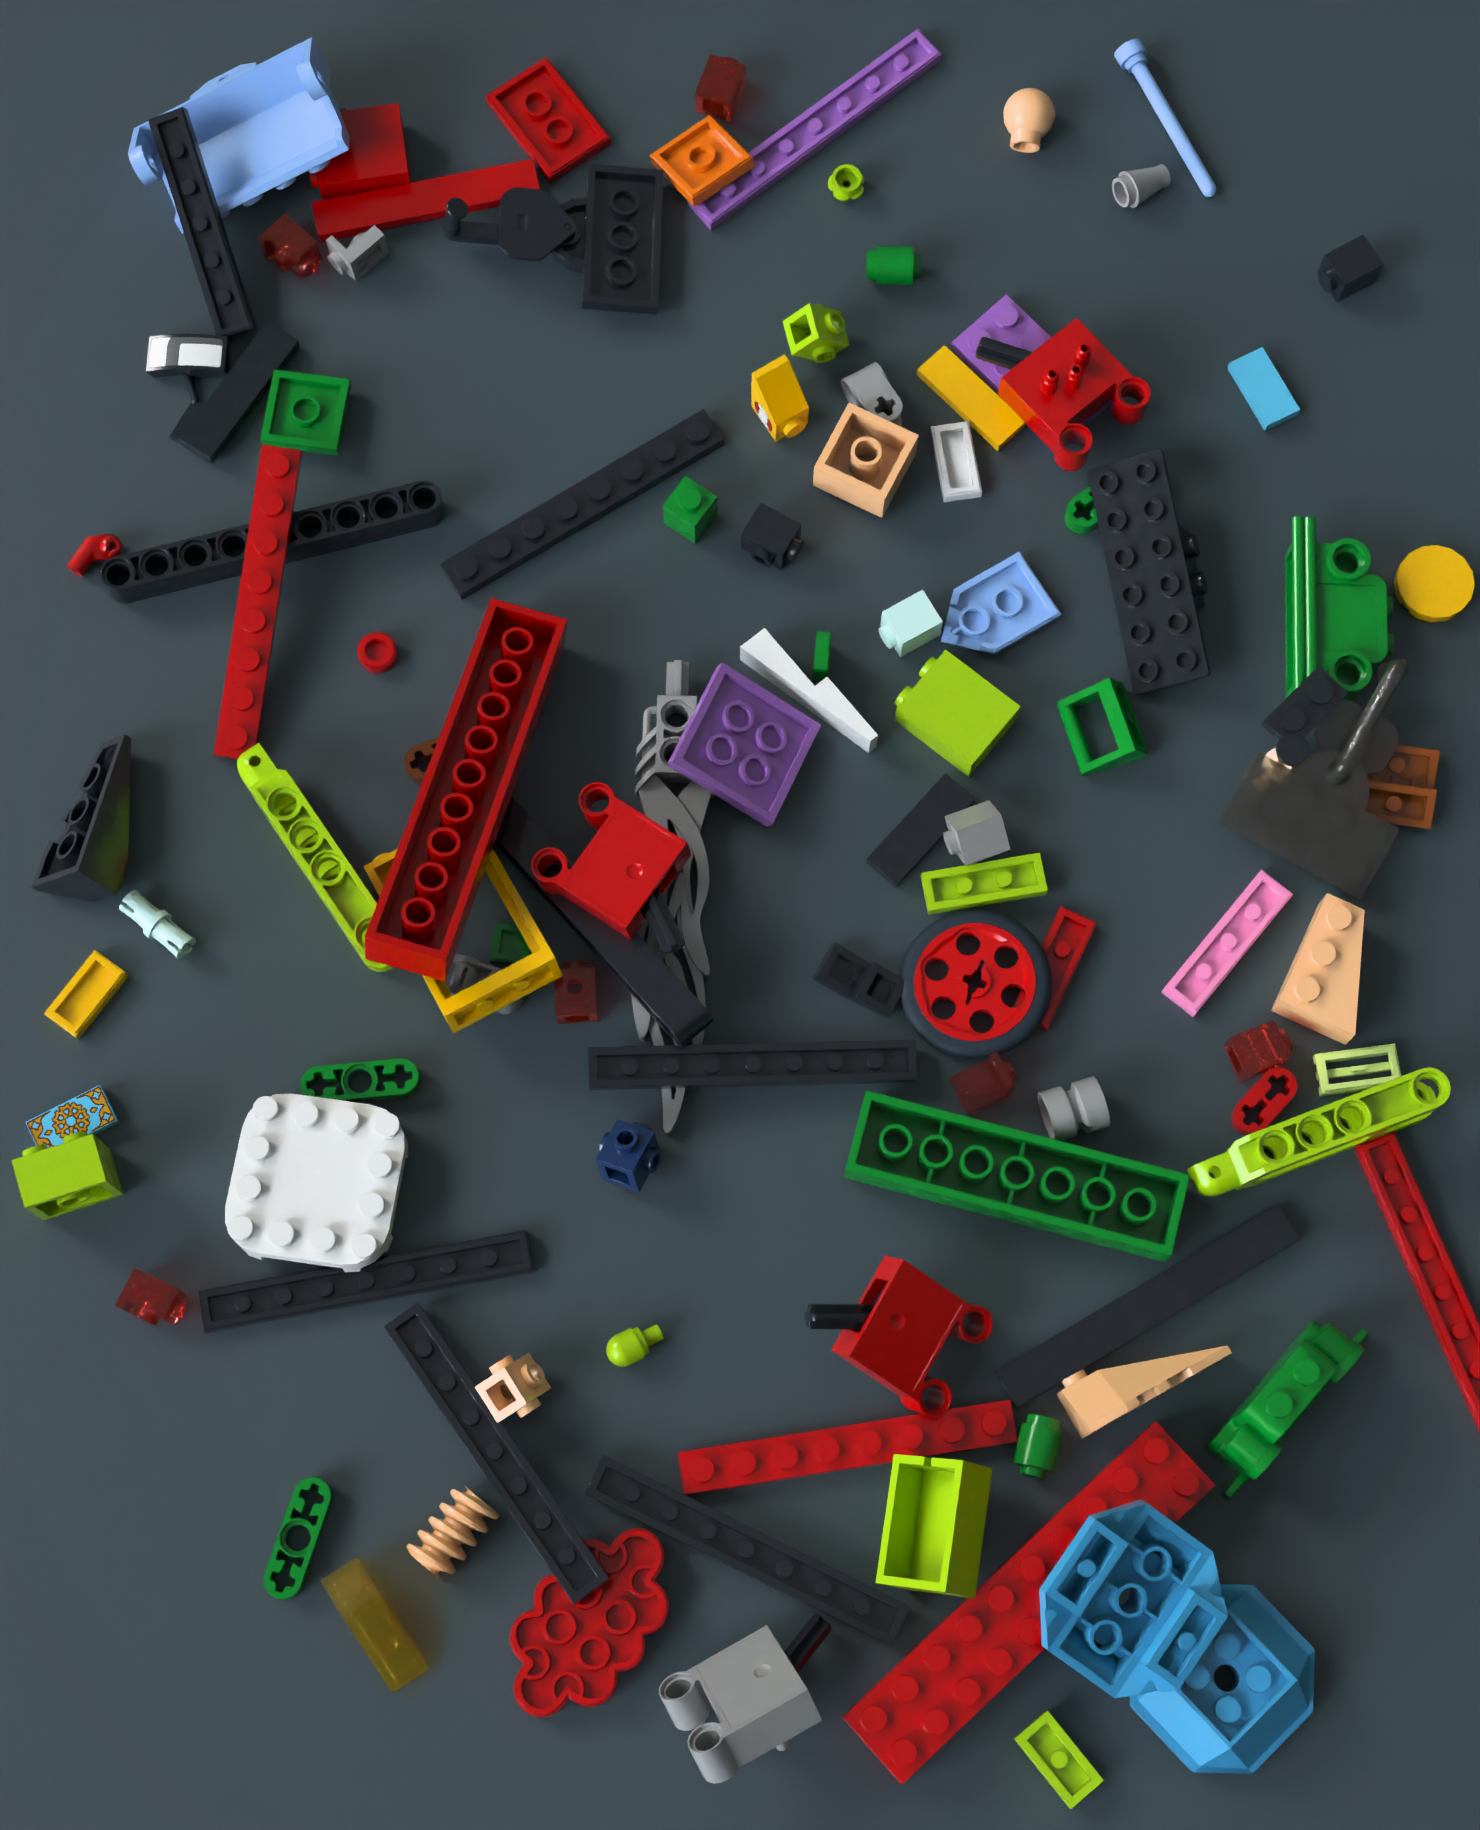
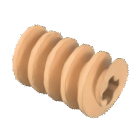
M466 1486V1492L455 1489L450 1491L456 1503L455 1506L443 1502L439 1505L445 1516L443 1520L430 1516L428 1521L434 1529L433 1533L423 1530L418 1531L417 1534L423 1546L419 1547L410 1543L406 1546L409 1553L442 1581L444 1580L439 1573L440 1571L449 1574L456 1572L450 1560L451 1557L462 1561L467 1558L461 1546L462 1543L472 1547H476L478 1544L472 1531L476 1530L487 1533L489 1530L483 1517L486 1516L497 1520L500 1516Z

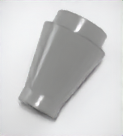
M1163 164L1155 167L1122 171L1112 182L1114 198L1121 207L1129 206L1135 208L1160 189L1169 186L1171 182L1170 173Z

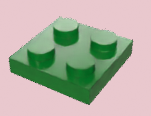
M274 369L260 438L263 445L339 456L352 386L350 379Z

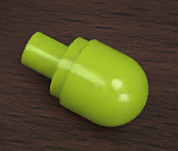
M657 1324L643 1331H640L638 1327L633 1329L630 1327L614 1335L608 1341L606 1354L614 1365L626 1367L644 1359L645 1355L650 1353L648 1347L663 1340L664 1337Z

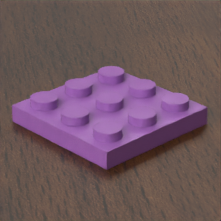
M722 662L716 667L667 766L768 827L774 823L821 724Z

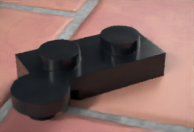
M1320 666L1261 724L1271 735L1280 739L1276 744V756L1280 762L1287 766L1299 765L1306 759L1309 747L1304 737L1348 694Z

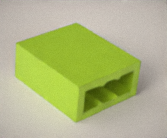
M945 650L938 659L932 656L919 672V676L922 678L914 688L908 685L899 694L894 702V705L897 706L894 721L966 776L970 777L1017 720L1021 706Z

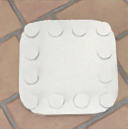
M291 1093L274 1094L270 1097L262 1096L254 1102L253 1108L248 1112L242 1126L226 1200L225 1224L230 1237L248 1256L263 1260L265 1257L342 1268L344 1272H360L361 1268L374 1263L384 1252H388L393 1240L391 1232L405 1159L408 1158V1142L398 1118L386 1109L371 1104Z

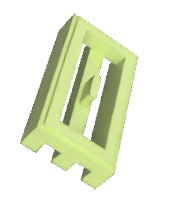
M1395 1043L1319 1053L1312 1057L1313 1064L1316 1065L1317 1071L1315 1074L1317 1081L1319 1080L1320 1087L1318 1090L1320 1096L1364 1091L1401 1077ZM1388 1055L1389 1062L1329 1070L1326 1069L1325 1064ZM1385 1071H1391L1392 1075L1329 1084V1079Z

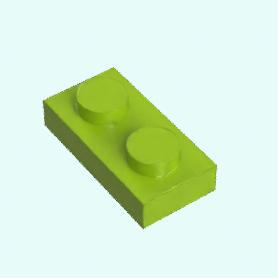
M1048 1710L1044 1711L1013 1738L1069 1809H1072L1104 1781Z

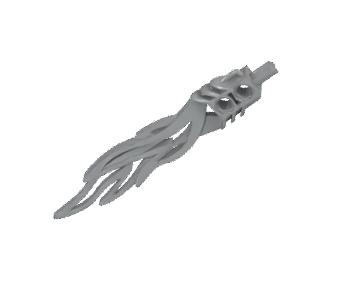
M674 660V662L666 663L665 695H657V706L648 707L643 714L642 741L636 749V758L642 756V760L635 769V777L641 775V780L635 787V796L639 797L644 815L667 830L668 824H670L676 835L688 843L692 854L683 867V873L681 872L676 879L668 908L674 920L677 918V926L685 940L682 951L690 969L697 999L706 1008L703 977L709 978L710 966L701 933L700 920L708 897L709 865L700 833L710 798H714V794L667 766L665 760L667 754L675 750L697 706V696H689L690 663ZM677 713L683 715L687 722L681 727H672L667 723L666 719L668 716ZM657 714L656 727L651 730V715ZM664 783L689 784L676 797ZM693 858L697 868V897L694 910L690 887V870ZM668 889L666 890V892H665L664 895H663V898H664L666 904H667V892H668ZM646 919L637 933L644 940L649 927L647 944L662 961H665V964L687 987L679 960L672 953L665 954L662 952ZM631 994L634 1020L639 1039L645 1041L649 1031L653 1046H663L664 1041L658 1023ZM705 1029L692 1039L693 1045L703 1044ZM677 1088L674 1099H672L671 1089H662L663 1130L666 1135L671 1133L677 1122L684 1099L685 1088Z

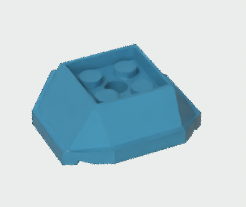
M1143 1500L1089 1515L1039 1589L1042 1646L1113 1698L1136 1696L1155 1691L1179 1690L1228 1618L1225 1600L1221 1596L1219 1575L1213 1551ZM1130 1588L1129 1599L1124 1604L1119 1605L1120 1594L1125 1589Z
M1220 1584L1221 1596L1225 1600L1228 1618L1181 1688L1175 1691H1155L1129 1696L1130 1707L1191 1772L1253 1774L1313 1713L1315 1649L1254 1585ZM1221 1665L1229 1667L1234 1675L1233 1685L1226 1691L1220 1690L1214 1682V1672Z

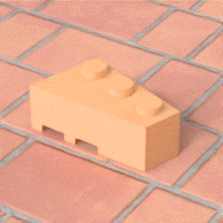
M1329 893L1324 896L1315 910L1271 1009L1272 1012L1344 1045L1355 1036L1364 909Z

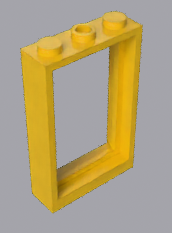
M397 849L390 853L380 854L372 862L363 866L379 897ZM493 849L485 871L532 954L453 996L444 981L422 975L453 1034L562 977L554 954Z

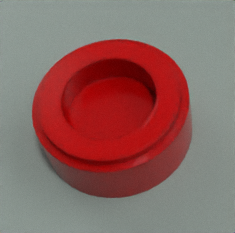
M373 632L367 634L358 644L357 655L363 668L371 673H385L393 668L397 662L398 651L396 644L385 633Z

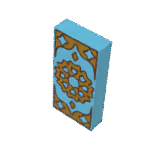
M98 1085L25 1123L36 1146L47 1145V1148L63 1144L62 1139L70 1134L87 1132L88 1135H97L120 1122L103 1087Z

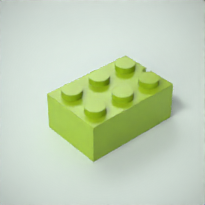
M894 1454L876 1583L905 1590L975 1599L992 1468L964 1460L934 1457L931 1459L923 1456Z

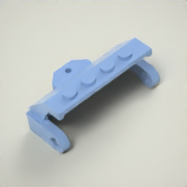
M312 37L258 65L256 62L242 64L215 77L190 96V100L167 111L170 112L181 107L188 110L222 219L229 215L231 209L241 204L247 207L256 203L263 197L262 193L274 187L277 190H281L295 182L296 176L308 170L310 173L322 170L329 164L330 159L349 150L350 136L330 87L331 70ZM147 121L134 128L128 156L135 173L144 185L149 186L163 179L175 206L150 124ZM176 210L174 221L183 234L182 225Z

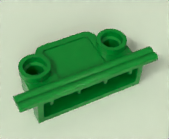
M1296 516L1292 518V542L1285 554L1286 698L1320 666L1348 692L1340 702H1348L1355 699L1368 685L1372 674L1377 671L1384 658L1392 656L1394 636L1393 633H1388L1387 619L1390 620L1392 617L1393 597L1387 596V586L1381 577L1374 574H1366L1371 563V556L1367 547L1362 542L1352 538H1343L1335 543H1318L1315 517L1304 518Z
M1312 1320L1208 1442L1205 1448L1237 1475L1221 1494L1226 1500H1232L1249 1478L1254 1481L1265 1471L1284 1447V1444L1280 1441L1330 1382L1337 1383L1354 1365L1365 1350L1361 1346L1362 1343L1370 1335L1364 1328L1359 1330L1350 1339L1331 1322L1321 1327L1315 1320Z

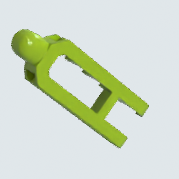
M259 743L243 752L237 760V770L241 779L365 965L376 972H387L394 969L395 967L365 958V935L377 903L286 770H280L275 767Z
M1428 1067L1416 1070L1248 1134L1236 1140L1225 1153L1188 1168V1174L1195 1190L1200 1195L1208 1197L1221 1195L1234 1189L1237 1191L1258 1185L1354 1148L1364 1142L1423 1121L1447 1101L1451 1091L1450 1082L1446 1075L1438 1069ZM1421 1079H1429L1435 1082L1439 1090L1437 1098L1430 1086L1419 1082ZM1341 1120L1348 1125L1349 1129L1343 1126ZM1302 1134L1309 1137L1312 1144L1306 1142L1302 1137ZM1263 1148L1271 1151L1274 1159L1269 1158Z

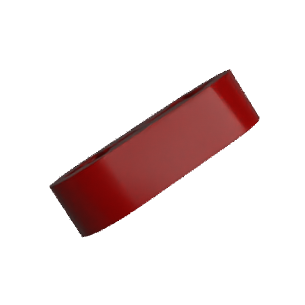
M1276 1067L1268 1070L1233 1109L1231 1122L1235 1130L1246 1136L1266 1128L1296 1094L1298 1084L1295 1076L1285 1068ZM1268 1079L1273 1082L1282 1079L1286 1083L1283 1090L1287 1095L1278 1093L1269 1101L1264 1096L1272 1087ZM1259 1103L1264 1108L1256 1118L1260 1125L1254 1122L1249 1126L1244 1124L1242 1120L1245 1114L1242 1108L1249 1112Z

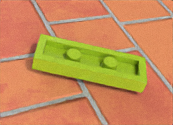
M1040 852L921 873L928 915L1042 896L1048 892Z

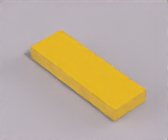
M945 345L917 369V376L965 421H969V425L996 451H999L1025 427V422Z

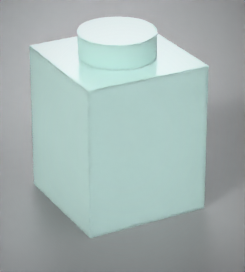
M922 589L884 610L881 615V627L878 628L884 644L889 649L894 647L898 655L902 657L940 636L943 621Z

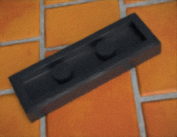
M945 773L871 853L866 863L897 888L943 838V832L948 831L944 816L971 807L976 798Z

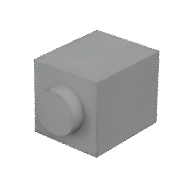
M989 800L944 816L948 831L943 832L947 849L951 855L957 854L965 866L1010 850L1002 815Z

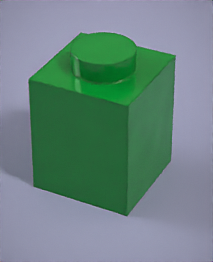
M687 476L682 479L663 504L664 524L694 544L697 543L718 515L717 496Z

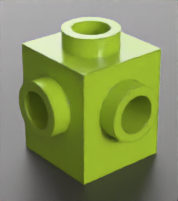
M809 303L783 320L792 356L814 360L816 363H825L833 360L836 357V353L849 346L845 330L846 324L839 310L827 308L821 304Z

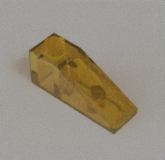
M357 1556L320 1580L342 1618L392 1693L430 1669L364 1558Z

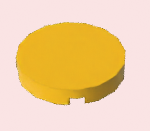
M1439 545L1422 546L1410 552L1399 565L1394 579L1395 594L1400 604L1402 605L1403 603L1405 608L1409 610L1408 613L1416 619L1430 623L1448 621L1459 614L1471 600L1475 586L1473 571L1465 558L1453 549Z

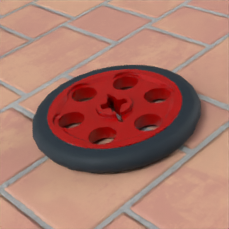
M985 910L960 911L944 916L926 927L909 947L903 958L899 977L905 980L900 1001L904 1014L915 1032L930 1046L948 1055L967 1059L990 1058L1006 1053L1026 1041L1039 1027L1044 1018L1052 994L1051 968L1046 952L1036 937L1021 923L1003 914ZM966 935H972L979 940L980 947L975 954L964 955L957 950L958 941ZM1009 948L1017 953L1018 961L1011 968H1001L996 964L995 956L998 951ZM933 961H942L949 967V972L944 979L934 981L926 975L927 966ZM984 963L981 969L982 984L986 986L984 989L977 988L975 993H972L969 1004L966 1005L970 995L969 986L965 980H973L978 975L981 964ZM1010 987L1020 988L1025 993L1024 1002L1018 1007H1008L1002 1001V994L1006 989ZM941 999L952 1001L956 1006L953 1016L945 1020L935 1017L932 1009L937 1001ZM980 1012L988 1013L994 1019L993 1027L985 1033L974 1031L970 1025L972 1017Z

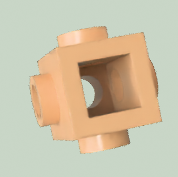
M530 1353L514 1361L511 1355L506 1356L489 1368L493 1375L475 1387L497 1423L514 1412H517L520 1418L542 1405L537 1397L551 1389L545 1379L542 1368L533 1360Z

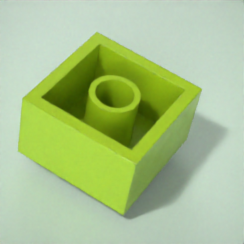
M87 1132L73 1133L62 1139L63 1144L47 1148V1145L30 1147L22 1152L23 1157L11 1160L24 1208L42 1220H47L123 1195L111 1149L94 1134L88 1135Z

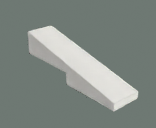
M765 628L740 646V660L866 752L870 753L877 747L878 734L833 682L826 677L815 686Z

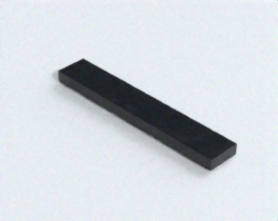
M181 107L148 119L216 335L233 338L256 330L253 315L188 110Z

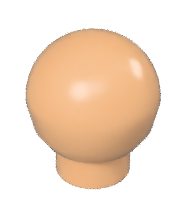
M1024 88L1015 92L1007 100L1003 115L1004 124L1011 134L1010 147L1015 151L1033 153L1040 149L1041 138L1050 131L1055 119L1053 102L1043 91L1036 88Z

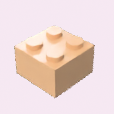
M848 403L814 466L813 486L882 518L916 455L919 435Z

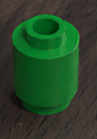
M877 246L876 249H867L866 280L876 281L878 285H912L913 277H920L921 254H914L913 246Z
M1036 1414L1027 1415L1026 1423H1021L1013 1464L1021 1466L1020 1474L1032 1478L1045 1479L1046 1472L1055 1473L1063 1434L1059 1431L1061 1421Z

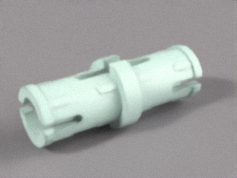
M137 890L131 891L123 898L122 901L124 903L120 904V911L142 927L143 934L150 940L156 939L178 959L184 958L193 949L191 946L196 943L195 938L172 921L171 914L165 909L161 911Z

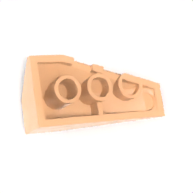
M1227 1345L1101 1369L1088 1376L1084 1369L1062 1381L1065 1389L1061 1390L1057 1397L1083 1439L1227 1357L1232 1352Z

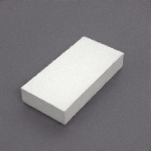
M969 421L931 426L930 434L943 503L981 497L982 487Z

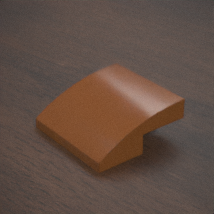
M1362 739L1358 740L1351 793L1350 818L1431 829L1437 790H1434L1440 751Z

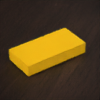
M94 950L44 1014L79 1040L129 975Z

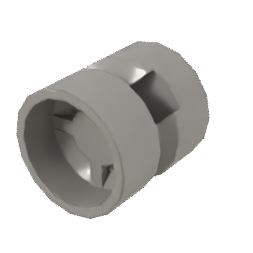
M1094 1076L1072 1082L1070 1090L1067 1091L1058 1086L1038 1093L1041 1116L1051 1139L1065 1141L1075 1138L1079 1129H1083L1088 1134L1110 1126V1116L1106 1100Z

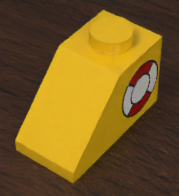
M785 354L752 373L751 406L775 442L785 436L792 438L805 429L806 424H808L809 406L790 361Z

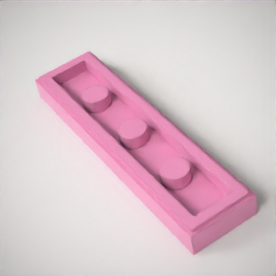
M1261 869L1161 993L1190 1016L1194 1017L1290 900L1293 893Z

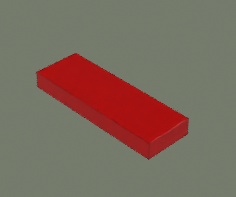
M1060 906L1042 944L1052 972V994L1049 1007L1038 1029L1047 1032L1097 925V922ZM1022 990L1013 1007H1018L1024 1002L1025 993Z

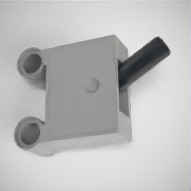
M814 1615L785 1651L782 1650L766 1625L687 1671L669 1675L660 1684L659 1696L675 1727L682 1731L693 1730L687 1740L688 1748L703 1778L707 1782L715 1784L729 1780L740 1767L775 1747L778 1751L787 1750L789 1739L822 1721L808 1689L798 1675L800 1669L831 1632V1625L821 1616ZM714 1710L721 1722L720 1724L715 1722L705 1723L710 1711Z

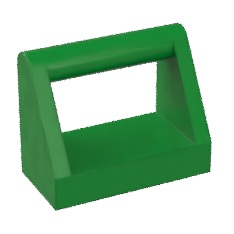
M1107 678L1056 703L1082 776H1088L1135 762L1149 755L1124 683ZM1101 700L1119 749L1093 760L1075 708Z

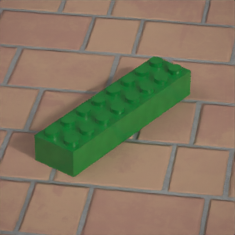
M867 1090L864 1095L844 1173V1178L1161 1262H1165L1172 1255L1190 1175Z

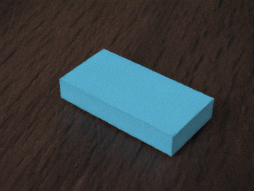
M1263 347L1229 363L1227 367L1229 373L1264 431L1298 416L1300 412L1299 406Z

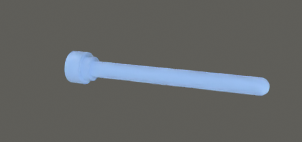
M1139 38L1125 42L1114 53L1117 62L1122 69H1127L1128 73H1133L1203 195L1206 197L1214 196L1217 191L1214 181L1146 66L1148 52Z

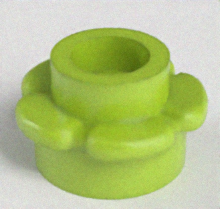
M844 164L837 167L829 177L828 188L830 191H833V196L840 201H848L850 198L857 199L864 191L862 184H864L865 179L857 167ZM848 182L850 186L845 187L843 183Z

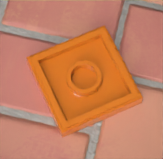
M708 115L649 155L652 165L657 170H663V176L694 208L755 167L753 157L711 115Z

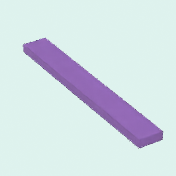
M916 29L750 151L749 154L753 157L755 167L695 208L688 200L687 205L712 231L939 63L942 54L919 29Z

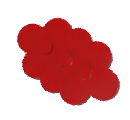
M633 1528L622 1532L610 1547L597 1539H583L611 1580L577 1605L572 1603L553 1574L544 1577L538 1583L534 1591L535 1609L521 1614L515 1620L510 1630L512 1651L524 1663L514 1681V1696L517 1704L524 1712L534 1717H549L557 1714L569 1700L584 1707H597L605 1704L616 1692L619 1683V1673L632 1670L643 1661L646 1654L645 1636L655 1633L663 1627L670 1614V1601L667 1592L656 1582L665 1565V1551L661 1541L653 1533L645 1529Z

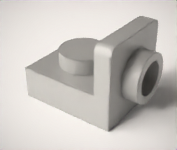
M375 225L367 232L356 235L348 248H345L332 235L326 239L330 253L327 258L337 272L340 274L346 272L355 281H358L389 254L385 235Z

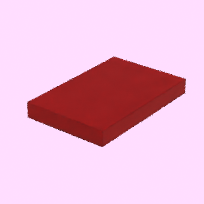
M547 57L485 96L487 105L528 157L534 160V164L550 184L611 145L610 136Z

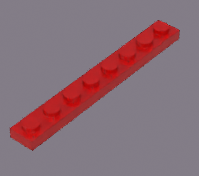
M263 444L261 446L215 742V757L238 760L243 752L258 743L302 461L301 450Z
M1004 1400L948 1409L946 1413L939 1417H930L924 1414L909 1415L678 1452L684 1495H692L893 1463L894 1454L930 1457L1017 1443L1018 1440L1011 1401Z

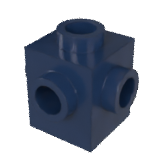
M617 1119L611 1132H607L600 1142L596 1162L604 1181L640 1193L649 1174L657 1170L662 1152L659 1148L655 1132L647 1125L640 1122H633L631 1124Z

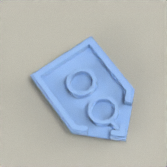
M1017 552L953 589L941 642L996 654L1059 618L1061 613L1021 553Z

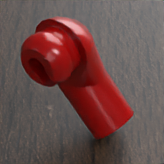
M113 534L89 536L83 541L66 567L74 574L83 577L93 562L109 560L118 556L122 550V542Z

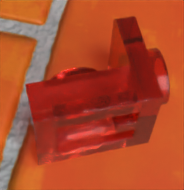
M995 1052L990 1054L987 1060L950 1076L949 1080L968 1116L1011 1096L1014 1090L1013 1082H1016L1017 1078L1007 1059L1001 1061L998 1053Z

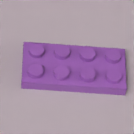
M1006 294L952 341L951 350L998 394L1001 377L1009 372L1010 369L976 358V350L981 338L987 337L1034 352L1048 341L1051 336ZM1112 401L1106 402L1080 424L1086 427L1111 405Z

